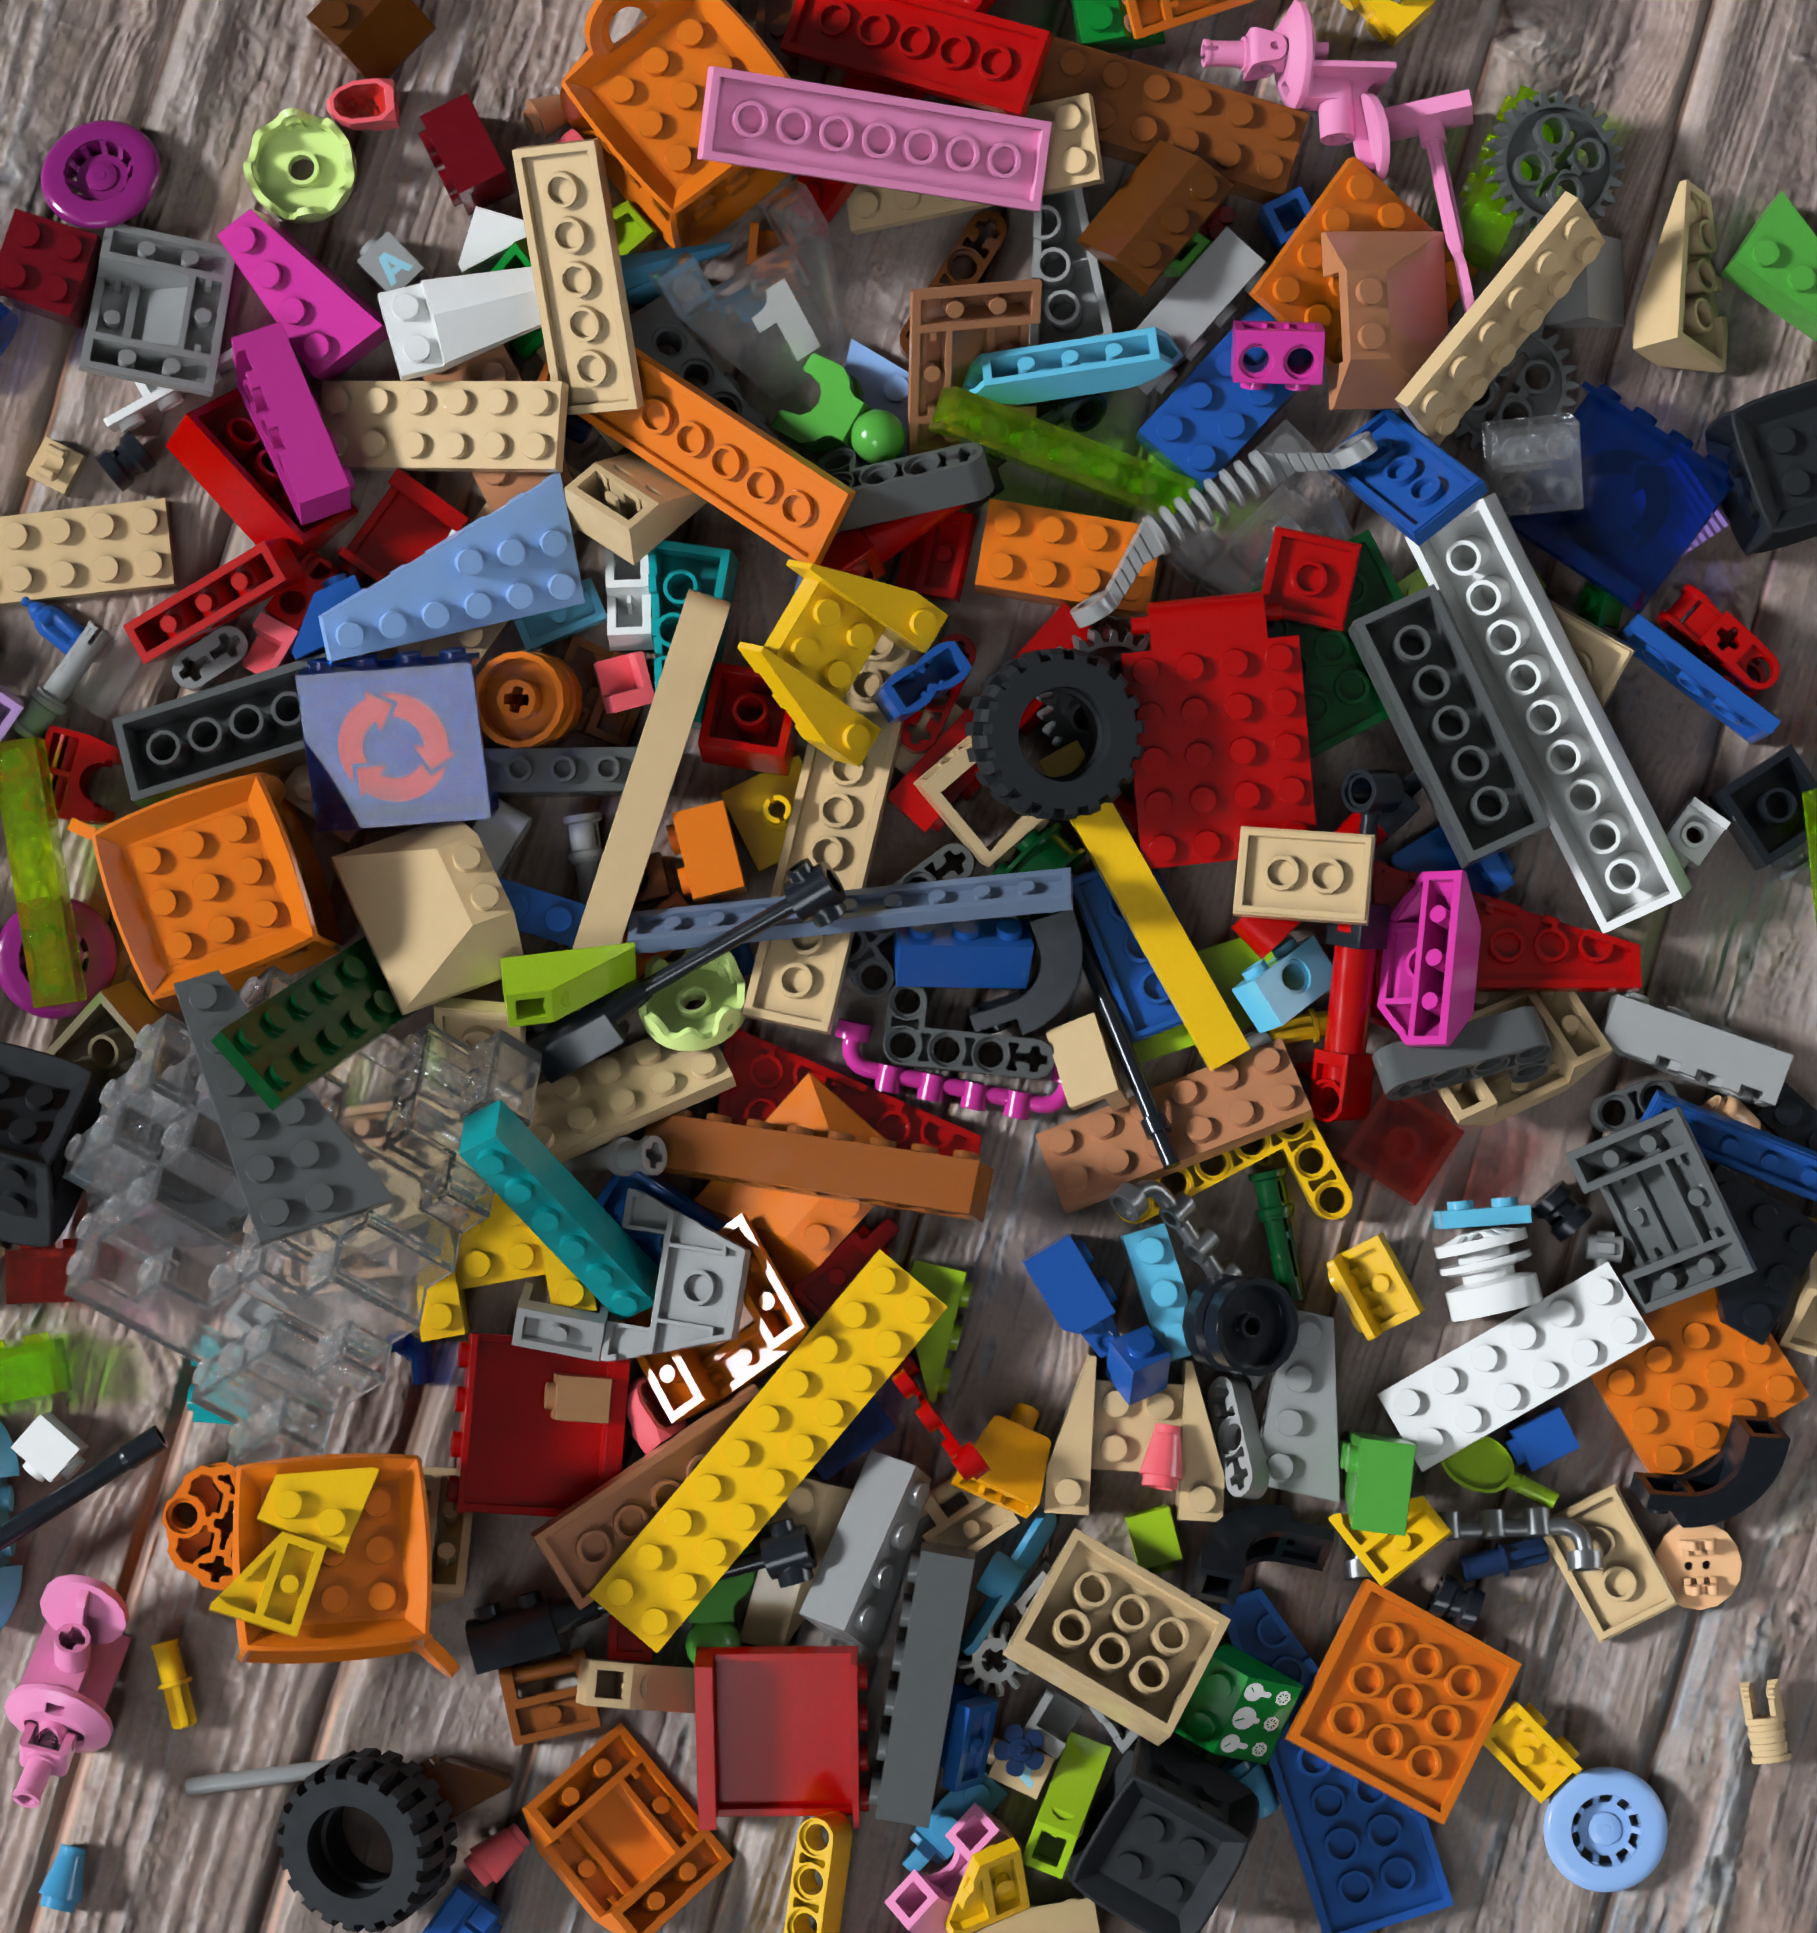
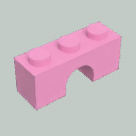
M974 1803L945 1835L955 1847L954 1855L950 1862L943 1869L931 1875L921 1874L914 1869L884 1902L911 1933H947L944 1923L972 1854L1014 1837L1020 1847L1021 1853L1025 1850L1022 1843L1002 1821L977 1803Z

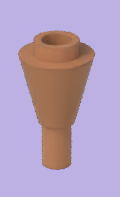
M560 94L526 100L527 110H524L522 114L526 126L532 135L539 134L542 139L546 140L568 122L561 108Z

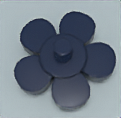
M1018 1724L1009 1725L1004 1731L1008 1742L999 1741L994 1746V1756L997 1760L1003 1761L1011 1757L1006 1764V1772L1011 1776L1019 1777L1023 1774L1025 1769L1024 1762L1031 1770H1038L1044 1763L1042 1753L1032 1750L1041 1747L1043 1744V1736L1037 1730L1032 1729L1028 1731L1023 1739L1022 1727Z

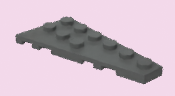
M213 971L175 983L174 989L259 1245L272 1243L394 1203L395 1198L309 1087L272 1111L214 1046L211 1040L220 1030L250 1012L220 971Z

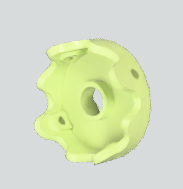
M288 108L281 111L277 118L260 127L254 133L248 159L243 164L246 180L259 203L270 214L283 221L295 224L315 223L337 213L348 201L354 190L357 178V161L354 151L341 129L329 118L310 115L297 108ZM306 159L313 162L314 172L310 178L296 180L291 176L292 166L297 161Z
M688 948L682 957L696 950V948ZM728 951L653 994V997L640 1007L638 1011L646 1032L657 1043L677 1051H699L721 1044L733 1036L742 1026L746 1018L742 1015L748 990L734 956ZM654 955L646 964L645 978L673 962L665 961L661 955ZM693 1000L705 1002L701 1007L694 1010L684 1008Z

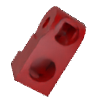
M311 550L299 563L305 577L275 594L264 608L267 615L297 631H300L313 594L323 589L322 583L325 580L343 573L341 568L315 550Z

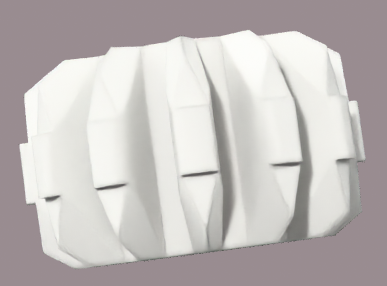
M1002 1622L999 1633H993L992 1627L981 1646L972 1656L958 1659L957 1667L959 1669L973 1667L964 1677L966 1685L974 1683L980 1677L981 1682L978 1691L986 1694L989 1683H995V1692L1000 1697L1004 1695L1003 1681L1007 1680L1014 1689H1018L1021 1686L1018 1678L1013 1674L1014 1671L1024 1675L1030 1673L1028 1669L1002 1655L1004 1664L999 1668L993 1663L985 1666L982 1662L987 1660L984 1653L987 1649L990 1648L994 1652H998L1001 1649L1005 1650L1011 1637L1007 1638L1010 1630L1009 1622Z

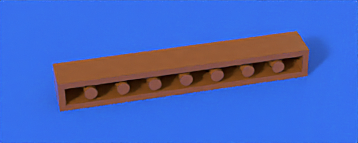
M684 1109L646 1126L644 1137L658 1136L665 1143L667 1163L662 1173L970 1221H984L994 1169L981 1162V1155L974 1152L954 1150L953 1156L938 1154V1148L924 1144L913 1143L911 1150L896 1148V1142L883 1138L871 1137L869 1144L854 1142L855 1136L842 1132L829 1131L828 1138L813 1136L814 1130L806 1127L788 1125L787 1132L772 1130L773 1124L755 1119H747L746 1126L732 1124L733 1118L715 1113H707L706 1120L692 1118L693 1113Z

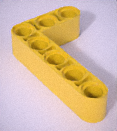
M1313 1119L1300 1123L1298 1131L1294 1134H1286L1279 1131L1261 1138V1148L1254 1155H1247L1240 1147L1220 1154L1223 1160V1167L1216 1175L1210 1176L1205 1174L1201 1170L1199 1163L1177 1171L1184 1180L1182 1192L1192 1197L1280 1150L1315 1215L1329 1220L1343 1218L1349 1213L1353 1202L1351 1190ZM1307 1148L1316 1150L1321 1157L1319 1169L1311 1174L1304 1172L1298 1162L1301 1152ZM1328 1187L1337 1189L1342 1197L1341 1206L1332 1213L1325 1211L1319 1202L1322 1191ZM1148 1197L1149 1208L1134 1222L1124 1219L1115 1210L1114 1213L1120 1220L1126 1223L1138 1224L1158 1215L1161 1208L1153 1198Z
M828 1812L805 1820L799 1827L784 1933H840L853 1829L848 1818L839 1812ZM822 1826H824L828 1831V1844L823 1840V1837L821 1835ZM816 1870L822 1876V1888L817 1884V1881L815 1879ZM810 1915L813 1916L817 1923L816 1932L810 1926Z

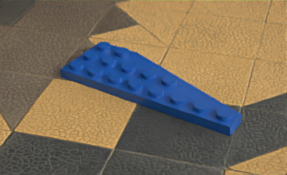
M1257 1587L1239 1593L1234 1606L1218 1603L1221 1614L1231 1619L1226 1630L1232 1646L1304 1686L1269 1761V1766L1321 1932L1368 1933L1453 1906L1454 1903L1427 1818L1424 1815L1284 1739L1319 1668L1262 1589Z

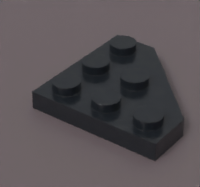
M1712 1163L1710 1171L1757 1268V1271L1715 1287L1719 1303L1716 1305L1721 1323L1753 1342L1764 1345L1817 1250V1223L1719 1164Z

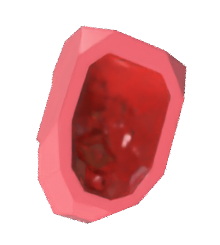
M372 78L353 80L338 87L326 101L328 113L340 126L355 131H382L400 128L399 99L393 79Z
M640 1377L629 1385L626 1416L633 1427L632 1437L646 1455L688 1427L686 1419L671 1424L647 1377Z

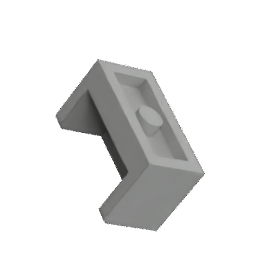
M525 1282L517 1306L511 1345L599 1362L606 1321H609L610 1311L603 1304L599 1313L533 1301L534 1283Z

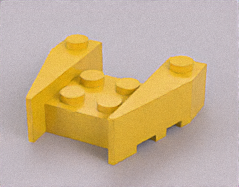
M789 559L786 566L803 577L801 584L764 646L740 641L737 648L752 669L764 679L773 692V698L780 708H784L796 724L794 727L803 739L835 761L860 767L882 729L843 702L848 691L881 635H884L901 648L927 653L948 615L915 591L813 563Z
M496 1193L425 1223L414 1294L421 1342L459 1336L471 1332L464 1289L546 1274L551 1304L590 1312L600 1310L601 1305L592 1292Z

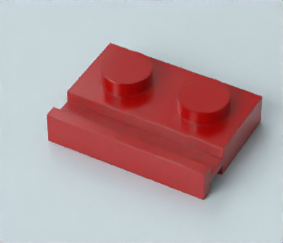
M956 512L906 547L903 551L896 586L915 591L923 597L960 602L978 518L974 514Z

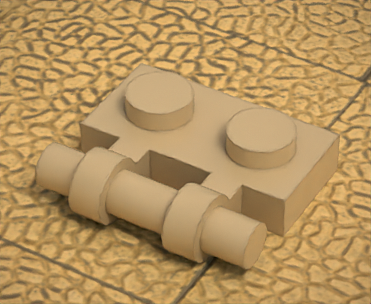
M954 1469L950 1472L952 1477L929 1493L920 1519L929 1514L936 1525L922 1533V1536L927 1542L967 1547V1549H972L976 1553L1018 1525L1020 1521L1015 1513L951 1485V1480L957 1472V1469ZM962 1491L969 1502L947 1516L941 1505Z

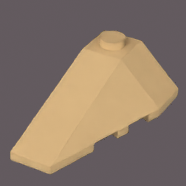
M1687 179L1679 181L1635 309V324L1632 331L1633 350L1656 366L1720 373L1726 371L1728 327L1726 317H1718L1715 293L1722 292L1723 288L1721 277L1715 275L1711 263L1710 253L1715 252L1717 249L1711 197Z
M807 1475L775 1512L771 1523L793 1518L795 1527L803 1524L807 1526L817 1557V1567L812 1569L815 1578L854 1488ZM766 1568L758 1570L740 1635L741 1642L759 1647L786 1646L805 1619L799 1612L814 1578L796 1585L780 1588L778 1579L772 1580Z

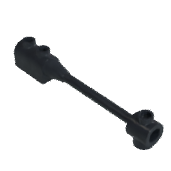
M809 858L797 862L786 872L790 880L783 885L786 895L785 899L645 979L641 978L629 982L555 1022L528 1025L530 1030L526 1031V1047L550 1084L624 1043L630 1027L626 1018L645 1005L653 997V994L795 913L804 922L812 920L817 928L824 927L838 919L847 909L843 903L846 900V895L838 876L831 866L825 861L813 866Z
M793 1518L767 1525L769 1534L760 1537L761 1551L738 1557L718 1581L766 1568L772 1580L778 1579L780 1588L813 1579L812 1569L817 1567V1557L807 1526L803 1524L795 1527ZM541 1590L516 1596L517 1606L501 1610L499 1601L474 1608L475 1618L466 1621L465 1631L476 1674L479 1675L560 1652L570 1645L567 1631L588 1622H593L602 1617L603 1614L608 1613V1611L595 1600L579 1610L570 1597L554 1598L550 1596L543 1598Z

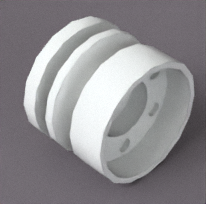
M1494 1226L1457 1235L1447 1243L1434 1247L1437 1259L1457 1256V1264L1439 1269L1441 1276H1462L1463 1285L1445 1293L1453 1322L1508 1312L1543 1301L1537 1272H1516L1514 1267L1515 1263L1532 1256L1531 1249L1510 1251L1509 1247L1510 1243L1528 1238L1526 1227L1508 1228Z

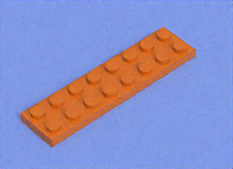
M636 347L635 352L644 406L630 410L576 414L797 561L816 565L821 564L856 494L855 490ZM547 359L537 381H551Z

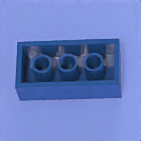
M1256 302L1240 321L1277 320ZM1233 328L1138 430L1135 440L1188 489L1194 487L1202 495L1206 492L1203 481L1210 478L1215 482L1219 478L1218 472L1222 469L1226 470L1298 392L1285 389V384L1267 383L1266 389L1249 390L1241 388L1240 383H1233L1230 373ZM1253 347L1245 353L1243 361L1248 365H1259L1265 360L1267 351L1260 347ZM1304 348L1295 349L1290 353L1288 363L1296 367L1303 366L1310 360L1311 352Z

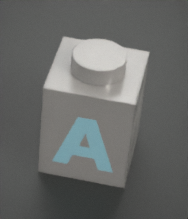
M389 231L381 238L378 235L372 237L360 250L361 257L357 260L360 268L383 292L419 284L421 280L429 279L425 268Z

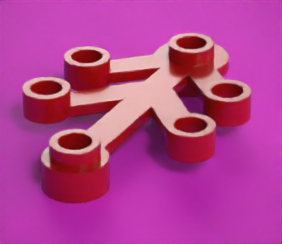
M908 1354L891 1374V1379L907 1400L914 1395L917 1396L922 1406L915 1410L916 1415L930 1433L938 1428L946 1437L941 1442V1445L952 1459L951 1462L963 1479L968 1482L974 1477L977 1481L991 1470L971 1441L962 1446L945 1424L939 1412L913 1379L922 1371L910 1354Z

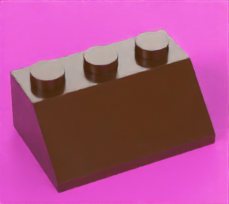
M1160 140L1077 238L1076 242L1144 298L1226 200L1234 185L1201 157Z

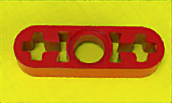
M955 633L941 640L939 644L955 641L956 644L964 646L963 654L969 658L968 662L973 667L976 659V648L969 637ZM969 674L950 690V699L947 703L941 706H934L928 703L922 708L930 714L942 716L939 722L930 717L926 726V733L931 736L929 740L921 739L918 744H914L911 742V733L906 730L908 726H918L923 715L922 712H916L904 720L900 743L907 751L913 754H923L928 752L937 742Z

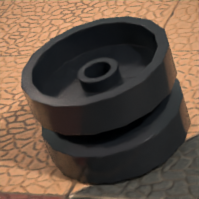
M1219 1274L1205 1279L1193 1290L1184 1308L1182 1329L1187 1348L1195 1360L1208 1369L1261 1377L1275 1372L1289 1359L1297 1343L1299 1319L1294 1301L1286 1289L1273 1280Z

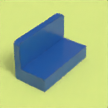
M961 1682L953 1684L939 1765L944 1768L941 1786L952 1792L983 1784L999 1702Z

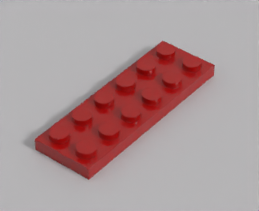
M796 0L779 48L784 54L996 113L1025 117L1054 37L1048 30L936 0Z

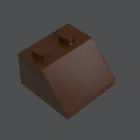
M322 0L307 15L314 33L363 79H388L436 30L432 22L412 0Z

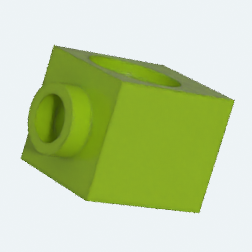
M1162 1504L1124 1514L1137 1565L1144 1569L1148 1568V1571L1153 1574L1175 1569L1173 1561L1181 1560L1183 1557L1169 1506Z

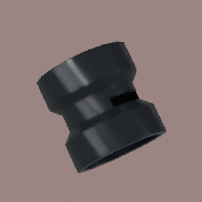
M130 430L119 438V444L115 447L116 449L113 451L105 449L95 457L101 467L123 492L133 484L134 475H138L141 472L148 473L157 466V463Z
M1564 1180L1552 1186L1531 1206V1211L1538 1219H1545L1551 1225V1233L1559 1242H1562L1577 1231L1593 1214L1584 1203H1577L1572 1197V1189Z
M1443 1573L1431 1593L1426 1611L1438 1618H1450L1452 1616L1454 1627L1468 1632L1479 1616L1486 1593L1474 1586L1463 1590L1464 1587L1459 1585L1457 1578Z

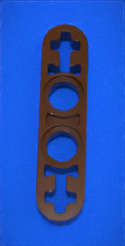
M983 210L976 213L967 224L928 288L980 283L1006 240L1007 225L1004 218L991 210ZM991 222L995 224V234L998 237L996 239L993 237L986 239L981 247V253L988 255L986 258H983L973 249L980 237V230L976 227L978 225L986 227ZM966 242H969L973 248L964 245ZM961 257L970 258L977 266L976 274L969 279L962 280L957 278L952 271L953 263ZM910 317L900 333V350L908 360Z

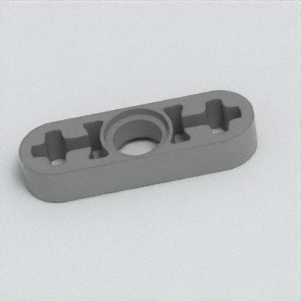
M1224 1376L1217 1377L1209 1387L1207 1403L1227 1489L1234 1497L1259 1499L1268 1488L1269 1470L1249 1387L1242 1379ZM1240 1427L1241 1441L1239 1446L1236 1448L1235 1434L1237 1429Z

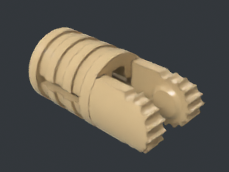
M1769 1679L1767 1681L1766 1696L1770 1713L1758 1715L1756 1692L1753 1684L1750 1681L1739 1682L1745 1725L1748 1726L1747 1733L1750 1739V1751H1752V1764H1772L1791 1760L1792 1754L1788 1747L1789 1740L1784 1723L1786 1718L1779 1679Z

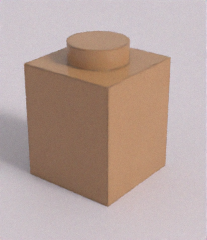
M554 1372L553 1382H546L544 1409H551L550 1417L554 1420L608 1424L612 1379L599 1375Z

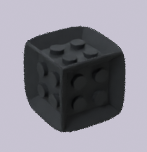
M1817 379L1765 395L1743 404L1733 411L1725 412L1718 416L1705 431L1706 450L1712 475L1725 514L1731 522V530L1746 555L1775 550L1817 537Z
M0 1042V1240L23 1246L50 1247L66 1228L92 1172L101 1132L100 1087L94 1072L81 1064L59 1056L5 1042Z
M1139 1735L1125 1752L1089 1815L1083 1834L1077 1840L1073 1849L1068 1869V1878L1073 1886L1092 1902L1146 1933H1200L1237 1873L1248 1844L1256 1832L1260 1806L1258 1797L1245 1784L1237 1781L1236 1777L1169 1739L1157 1746Z

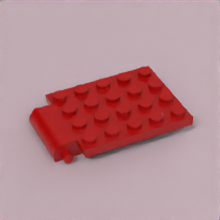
M1254 591L1146 603L1147 616L1130 618L1132 636L1149 634L1151 650L1121 653L1123 677L1129 682L1125 690L1128 695L1136 694L1141 706L1134 710L1136 720H1144L1145 733L1137 734V745L1144 746L1142 759H1134L1132 769L1136 771L1133 777L1139 848L1148 867L1154 869L1238 860L1241 826L1317 831L1299 635L1268 638L1266 621L1283 620L1281 602L1265 604L1263 592Z

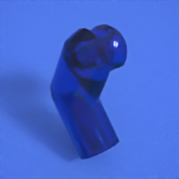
M398 1326L395 1329L389 1330L385 1336V1346L391 1353L397 1352L410 1361L412 1384L433 1383L432 1351L429 1341L421 1342L420 1334L410 1327Z

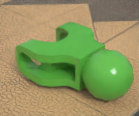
M815 353L810 355L803 369L820 384L821 395L818 404L810 412L802 415L790 413L782 409L778 411L770 425L781 436L812 454H825L831 450L845 447L851 448L859 458L872 464L895 459L902 452L906 440L904 427L895 414L886 410L871 409L864 402V393L858 380L841 365Z
M754 1539L739 1557L755 1552ZM756 1571L718 1581L689 1615V1624H695L687 1634L685 1648L687 1657L693 1665L695 1664L696 1647L742 1646L740 1633L731 1622L736 1621V1607L739 1601L749 1594L755 1584Z

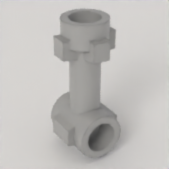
M1597 1230L1595 1234H1586L1584 1259L1594 1260L1593 1270L1606 1262H1609L1610 1265L1611 1262L1621 1263L1624 1247L1623 1236H1615V1232Z

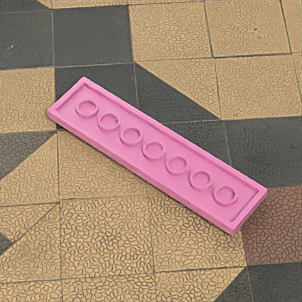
M711 66L708 67L697 159L1040 212L1052 122Z

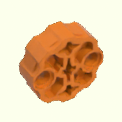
M236 1457L227 1461L203 1464L183 1477L182 1484L174 1496L166 1502L162 1524L166 1528L169 1542L167 1552L179 1570L187 1571L194 1578L198 1579L203 1587L224 1591L233 1582V1571L219 1577V1569L207 1563H213L224 1557V1565L231 1567L230 1569L233 1570V1531L229 1535L228 1525L222 1524V1519L230 1516L234 1509L235 1488L231 1478L226 1477V1475H230L238 1465L259 1461ZM216 1487L224 1494L220 1509H218L220 1503L221 1493L216 1489ZM183 1502L190 1503L196 1508L198 1515L197 1521L193 1526L183 1524L178 1517V1509ZM215 1533L212 1550L201 1556L199 1551L211 1544L212 1535Z

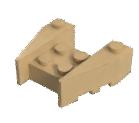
M1087 1354L1076 1387L1049 1452L1043 1490L1044 1513L1089 1515L1091 1469L1139 1472L1152 1433L1154 1432L1155 1424L1161 1423L1182 1428L1183 1481H1178L1175 1498V1517L1178 1520L1217 1522L1221 1519L1224 1509L1225 1476L1193 1361L1182 1359L1181 1383L1167 1382V1389L1132 1405H1128L1109 1379H1096L1097 1356L1095 1354Z

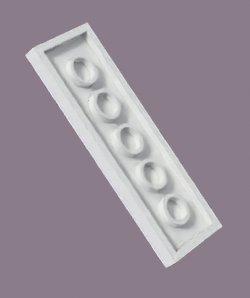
M1606 1262L1547 1296L1542 1302L1526 1308L1377 1395L1401 1437L1416 1445L1414 1459L1421 1471L1424 1472L1654 1340V1337L1609 1262Z

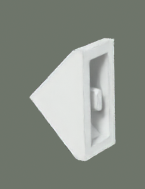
M476 206L458 263L462 274L483 273L493 269L515 241L526 237L524 220Z

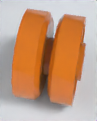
M506 652L490 660L477 675L472 691L473 714L481 730L496 743L511 748L550 747L567 738L578 724L583 708L582 687L574 670L558 657L543 652Z

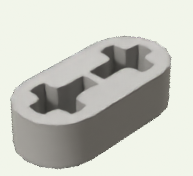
M223 626L216 629L175 658L172 665V674L175 681L190 691L206 689L242 665V661L246 658L251 648L250 640L240 629L234 626ZM228 636L233 641L240 639L241 642L236 646L238 651L236 656L231 657L228 653H223L215 659L213 655L224 648L222 640ZM209 659L210 662L199 670L201 675L199 680L195 681L191 677L184 679L183 675L188 671L185 664L188 661L192 660L195 664H201Z

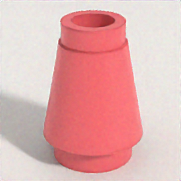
M1161 1423L1155 1424L1154 1432L1152 1433L1139 1474L1143 1475L1142 1486L1159 1490L1177 1491L1178 1481H1183L1181 1427Z
M514 1822L508 1828L506 1827L470 1848L471 1854L463 1861L486 1888L493 1881L497 1884L531 1842Z

